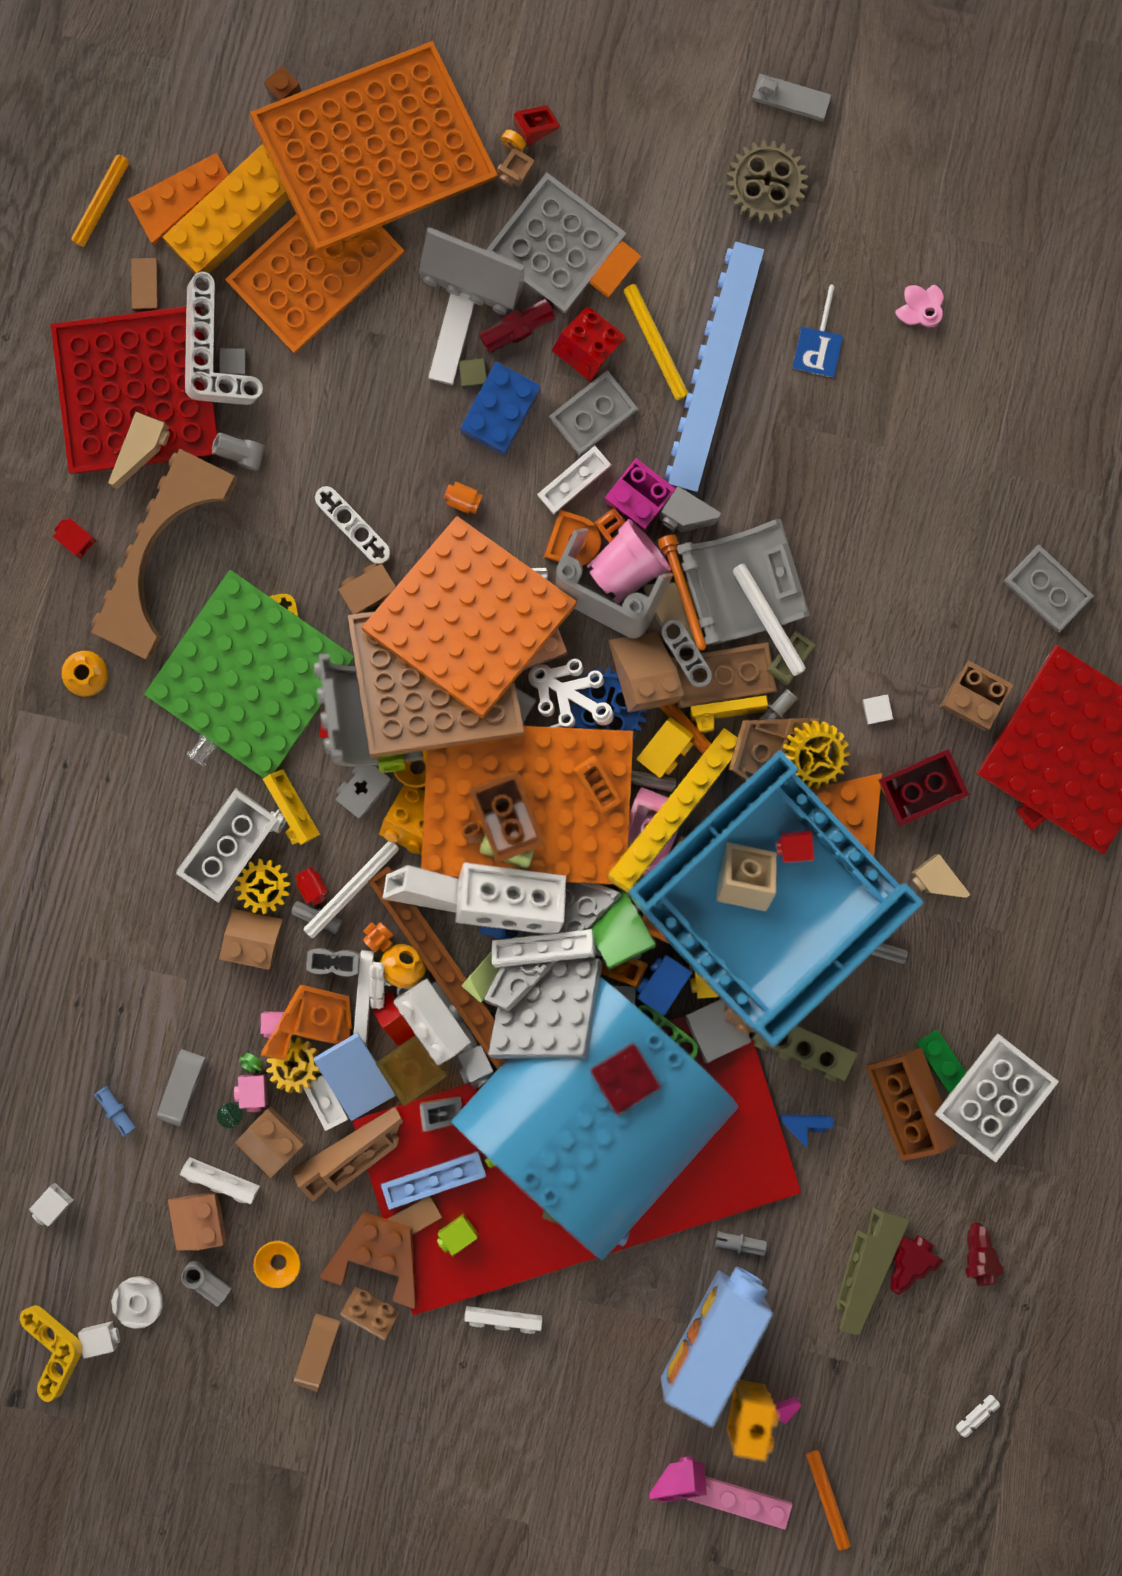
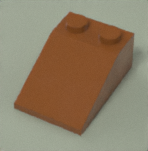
M517 770L469 788V793L496 863L545 845Z

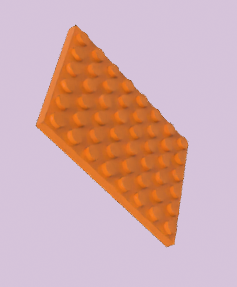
M433 41L251 111L249 115L315 253L493 181L498 176Z
M523 726L524 736L427 750L421 869L449 877H459L464 863L563 875L566 876L565 882L614 884L607 879L608 874L628 850L633 731ZM592 756L598 758L623 802L602 815L573 771L575 766ZM595 766L584 772L583 775L586 776L596 770ZM517 770L545 845L534 850L528 869L504 861L496 863L495 858L479 852L482 842L477 845L468 844L464 839L462 829L466 825L478 822L483 829L469 793V788ZM599 775L588 783L592 785L602 778ZM606 784L593 791L595 795L606 789ZM610 793L600 799L599 802L602 804L613 797V795Z

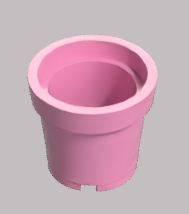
M630 519L618 530L619 534L587 565V568L593 569L590 573L606 594L612 592L616 596L613 600L618 604L654 578H658L659 575L671 571L668 561L658 547Z

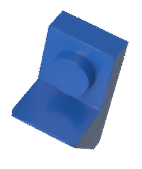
M780 1114V1120L806 1148L808 1128H811V1132H826L827 1128H833V1117L831 1115Z

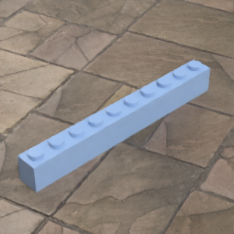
M735 242L733 249L728 248L724 263L729 265L727 272H721L717 287L722 288L720 297L715 296L711 311L715 312L713 321L708 320L704 335L709 336L706 345L701 344L697 358L702 360L700 370L694 369L691 383L695 384L693 394H687L684 405L685 408H688L687 417H681L677 432H681L682 435L680 442L674 441L671 456L675 457L673 466L668 465L664 478L674 488L679 486L694 496L698 492L764 249Z

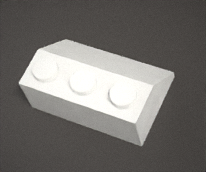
M427 979L394 1000L400 1013L409 1023L415 1035L420 1039L437 1065L452 1058L470 1043L466 1034Z

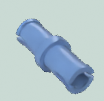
M108 1086L94 1094V1097L97 1098L107 1114L105 1116L107 1119L111 1118L122 1134V1137L136 1129V1126L123 1110L125 1108L124 1105L118 1103Z

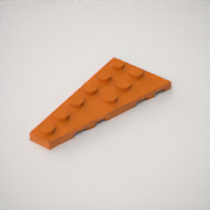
M882 773L830 784L829 787L821 786L819 789H810L874 857L881 788L878 779L882 778Z

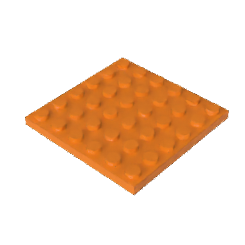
M456 516L361 628L365 634L483 719L577 606V601Z

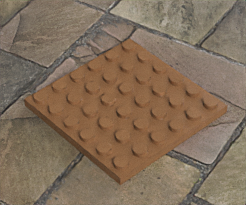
M374 612L348 615L370 758L524 736L515 681L482 719L365 634L361 627Z

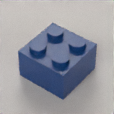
M665 954L662 957L656 956L649 967L652 970L651 974L647 979L643 977L639 987L635 989L638 992L636 996L639 1000L663 1016L692 974L690 970Z

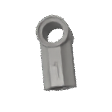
M223 433L217 434L213 441L212 454L235 461L241 467L259 471L265 445L251 440H240Z
M199 1261L189 1262L182 1272L181 1279L183 1284L197 1291L217 1307L231 1290L229 1285L208 1271L203 1263ZM191 1269H196L200 1272L201 1278L192 1280L188 1277L187 1272Z

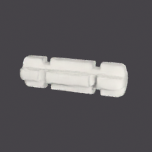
M372 962L369 968V975L371 976L369 978L371 1008L381 1009L384 1004V965L381 962Z
M989 1395L984 1400L983 1405L979 1404L965 1417V1421L962 1420L956 1425L957 1431L964 1438L968 1437L973 1432V1428L979 1427L990 1416L989 1413L991 1411L994 1413L1000 1407V1403L994 1396Z

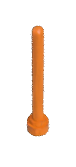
M664 536L657 541L660 552L668 557L695 645L698 650H704L706 648L705 639L677 555V546H679L677 536Z

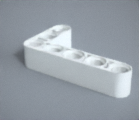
M198 272L187 286L186 394L191 399L242 405L252 404L262 394L263 386L260 380L252 376L213 373L215 284L210 274ZM195 282L204 284L206 291L197 289ZM195 307L204 309L206 315H198ZM194 332H201L205 336V341L198 340ZM194 356L201 357L205 365L200 366L196 364ZM193 382H201L204 386V391L197 390ZM219 384L227 385L229 393H223L219 389ZM244 386L251 387L254 391V395L250 396L246 394L244 391Z

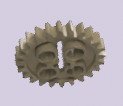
M762 140L761 147L758 148L756 143L753 142L751 151L743 147V156L740 154L735 155L737 163H730L729 168L734 172H727L726 178L732 181L727 182L726 188L733 189L728 195V198H736L733 207L742 206L740 215L748 211L750 213L749 220L753 219L756 215L758 216V223L762 222L763 217H767L769 224H771L773 216H776L780 222L783 218L782 213L790 217L792 214L791 208L798 210L799 203L797 201H803L805 197L801 192H806L808 188L807 185L802 184L807 181L808 175L801 174L805 171L806 166H798L801 157H792L794 149L785 152L784 143L780 148H776L775 140L772 141L770 147L767 146L765 140ZM758 163L762 166L763 170L755 172L751 169L750 165ZM782 167L787 170L788 174L779 176L775 169ZM765 178L769 179V186L764 185ZM787 183L789 184V187H785L782 184ZM748 188H755L759 194L752 197L747 194L746 190ZM779 192L783 195L784 199L776 201L771 197V193Z

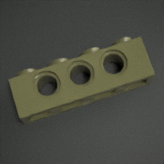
M797 1025L785 1035L781 1043H776L774 1046L768 1044L756 1032L749 1035L751 1039L755 1040L754 1046L768 1051L769 1047L778 1051L776 1056L789 1062L792 1058L801 1061L799 1066L811 1072L817 1068L823 1071V1077L833 1082H836L838 1078L843 1081L846 1080L858 1054ZM801 1041H806L807 1050L802 1054H798L796 1050L797 1045ZM828 1051L830 1053L829 1061L821 1064L819 1061L820 1055Z

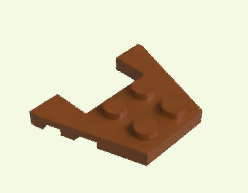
M363 1212L322 1272L320 1279L342 1285L349 1261L398 1276L392 1302L415 1308L417 1296L415 1294L416 1276L413 1264L412 1227Z

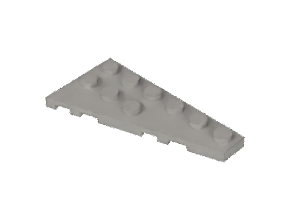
M565 882L564 923L559 933L589 930L621 897L620 892L597 883ZM519 931L516 938L546 934ZM558 961L500 967L484 1000L488 1004L509 1012Z

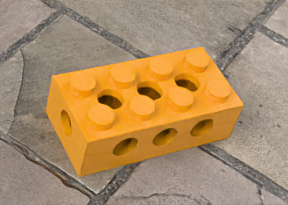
M737 1379L733 1389L726 1428L733 1453L736 1456L766 1461L767 1453H772L774 1438L771 1437V1428L776 1427L778 1421L776 1405L773 1404L771 1393L768 1392L765 1384Z

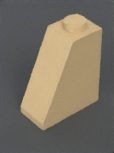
M686 582V583H687V586H688V589H689V593H690L692 602H693V605H694V608H695V611H696V605H695V601H694V598H693V595H692V591H691L689 582ZM669 583L655 612V616L661 627L668 620L681 622L694 642L676 583ZM655 584L644 585L643 594L649 597ZM671 624L666 629L668 638H676L680 633V629L676 624ZM684 646L680 650H690L692 648Z

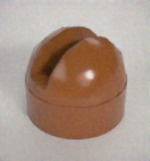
M473 822L462 829V835L468 844L477 845L483 841L484 831L480 823Z

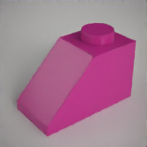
M694 1457L679 1458V1462L669 1464L649 1493V1499L663 1503L707 1495L704 1463L695 1461Z

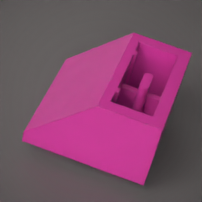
M635 458L606 495L604 503L612 509L615 508L626 520H632L645 532L661 512L676 488Z

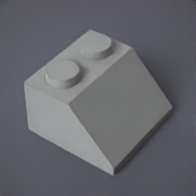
M677 486L663 508L659 520L662 521L661 525L673 533L677 530L681 533L715 525L721 513Z

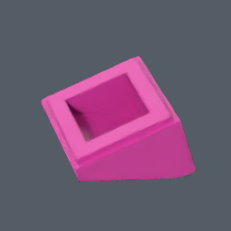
M797 1397L774 1403L776 1411H778V1419L783 1424H786L801 1407Z

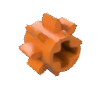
M371 922L363 930L366 936L362 940L375 953L379 949L385 952L393 944L389 939L394 934L382 922L377 926Z

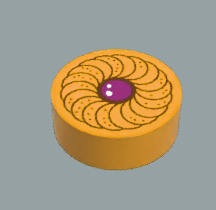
M506 130L501 137V142L509 150H512L514 147L522 152L526 147L525 139L513 130Z

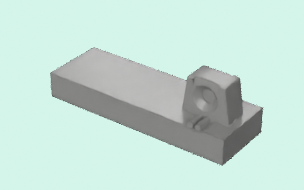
M759 73L752 101L823 122L831 95Z

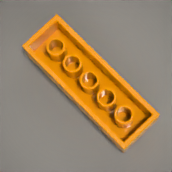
M262 144L163 236L166 244L194 274L198 272L210 274L289 200L264 145Z

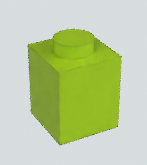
M464 1213L439 1230L438 1236L440 1238L437 1241L445 1253L449 1251L453 1256L475 1241L479 1234Z

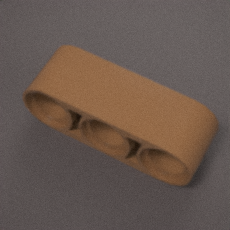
M316 1313L293 1385L318 1392L340 1325L339 1320Z

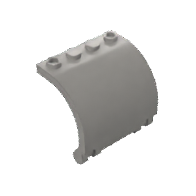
M775 519L724 538L696 544L688 542L677 546L678 553L682 554L684 563H682L683 570L686 571L698 611L699 623L701 628L705 630L706 637L704 639L706 645L723 643L767 631L733 574V569L740 564H745L781 626L810 616L781 519Z
M329 653L318 655L319 663H314L316 679L321 678L322 688H317L319 704L324 703L325 713L321 714L322 729H328L329 738L324 739L326 755L331 754L332 762L339 766H379L377 757L370 758L356 667L331 663L329 661ZM423 751L403 753L404 762L423 759Z

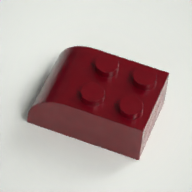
M949 749L942 750L878 779L898 826L969 796Z

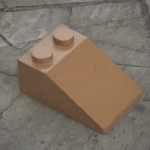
M657 631L645 633L638 638L623 637L609 640L628 713L676 704L684 696L677 669Z

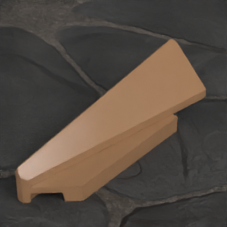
M396 1108L390 1109L294 1168L292 1174L298 1188L314 1202L329 1186L335 1192L339 1191L396 1148L399 1140L397 1135L399 1124L403 1123Z

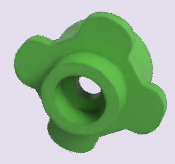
M246 1053L243 1058L240 1057L239 1063L242 1064L240 1068L251 1075H254L255 1072L261 1074V1067L264 1063L259 1058Z

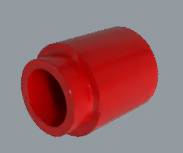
M313 867L295 875L297 880L295 884L306 904L312 903L313 906H316L327 900L325 895L329 891L318 871L315 872Z

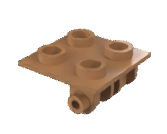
M355 1286L340 1315L385 1341L399 1311L390 1304L383 1303L371 1296L369 1292Z

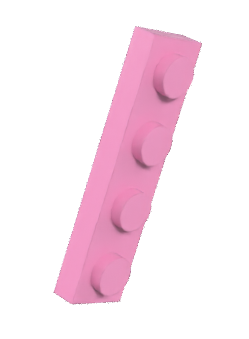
M705 1476L707 1495L687 1498V1500L781 1529H786L792 1509V1502Z

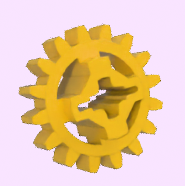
M258 859L257 866L250 861V869L243 868L241 870L244 874L243 877L236 878L237 881L241 882V885L235 887V890L242 893L237 899L246 900L244 908L252 905L253 913H257L259 908H261L263 914H267L268 907L273 911H277L276 904L284 905L285 901L282 897L290 895L288 891H285V887L290 886L291 883L284 881L288 873L281 874L279 872L282 865H277L274 868L273 860H269L267 865H264L263 859ZM267 870L274 873L278 881H273L268 876ZM256 871V878L251 883H247L250 875ZM261 879L269 885L274 884V887L265 889L264 894L261 889L252 888V886L261 884ZM279 890L275 899L269 902L272 892ZM248 892H253L258 897L259 903L252 900Z
M298 1037L294 1043L293 1039H291L286 1061L274 1058L267 1059V1062L272 1064V1067L266 1069L269 1074H274L270 1081L272 1083L278 1082V1089L283 1090L286 1087V1092L292 1094L295 1088L297 1093H302L303 1086L309 1090L311 1089V1084L309 1083L311 1080L318 1082L315 1074L320 1073V1070L313 1058L319 1053V1050L316 1048L311 1049L312 1043L306 1041L303 1044V1039ZM304 1051L308 1055L310 1063H307L304 1059ZM297 1062L298 1067H293L292 1069L291 1064H296ZM279 1068H282L285 1072L284 1078L281 1076Z

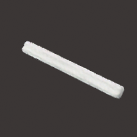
M745 564L736 566L733 569L734 576L794 676L801 674L805 671L806 667Z
M388 841L304 927V932L309 937L314 938L398 852L399 847L395 843Z

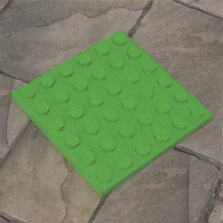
M229 570L144 695L255 773L265 778L278 770L323 705L319 704L317 688H322L321 678L316 679L314 663H319L318 655L329 653V661L331 663L349 666L352 663L354 655L234 571Z

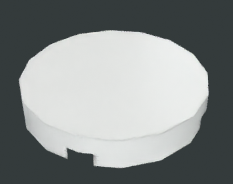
M142 1276L131 1277L123 1281L114 1291L112 1298V1311L115 1317L117 1316L124 1326L133 1329L145 1328L155 1322L161 1314L164 1305L163 1293L159 1286L151 1279Z

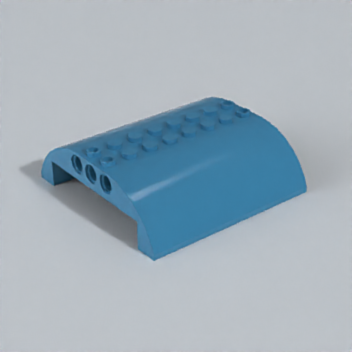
M781 750L768 760L628 892L647 919L678 954L738 1017L771 1046L779 1042L924 903L906 883L899 885L794 773L798 768ZM812 830L814 860L783 863V856H777L776 840H781V832ZM727 842L776 853V894L767 911L717 901V880Z
M600 977L587 1059L508 1058L451 1122L564 1228L603 1261L739 1106L697 1062L637 1007ZM634 1042L662 1088L619 1115H616L589 1069Z

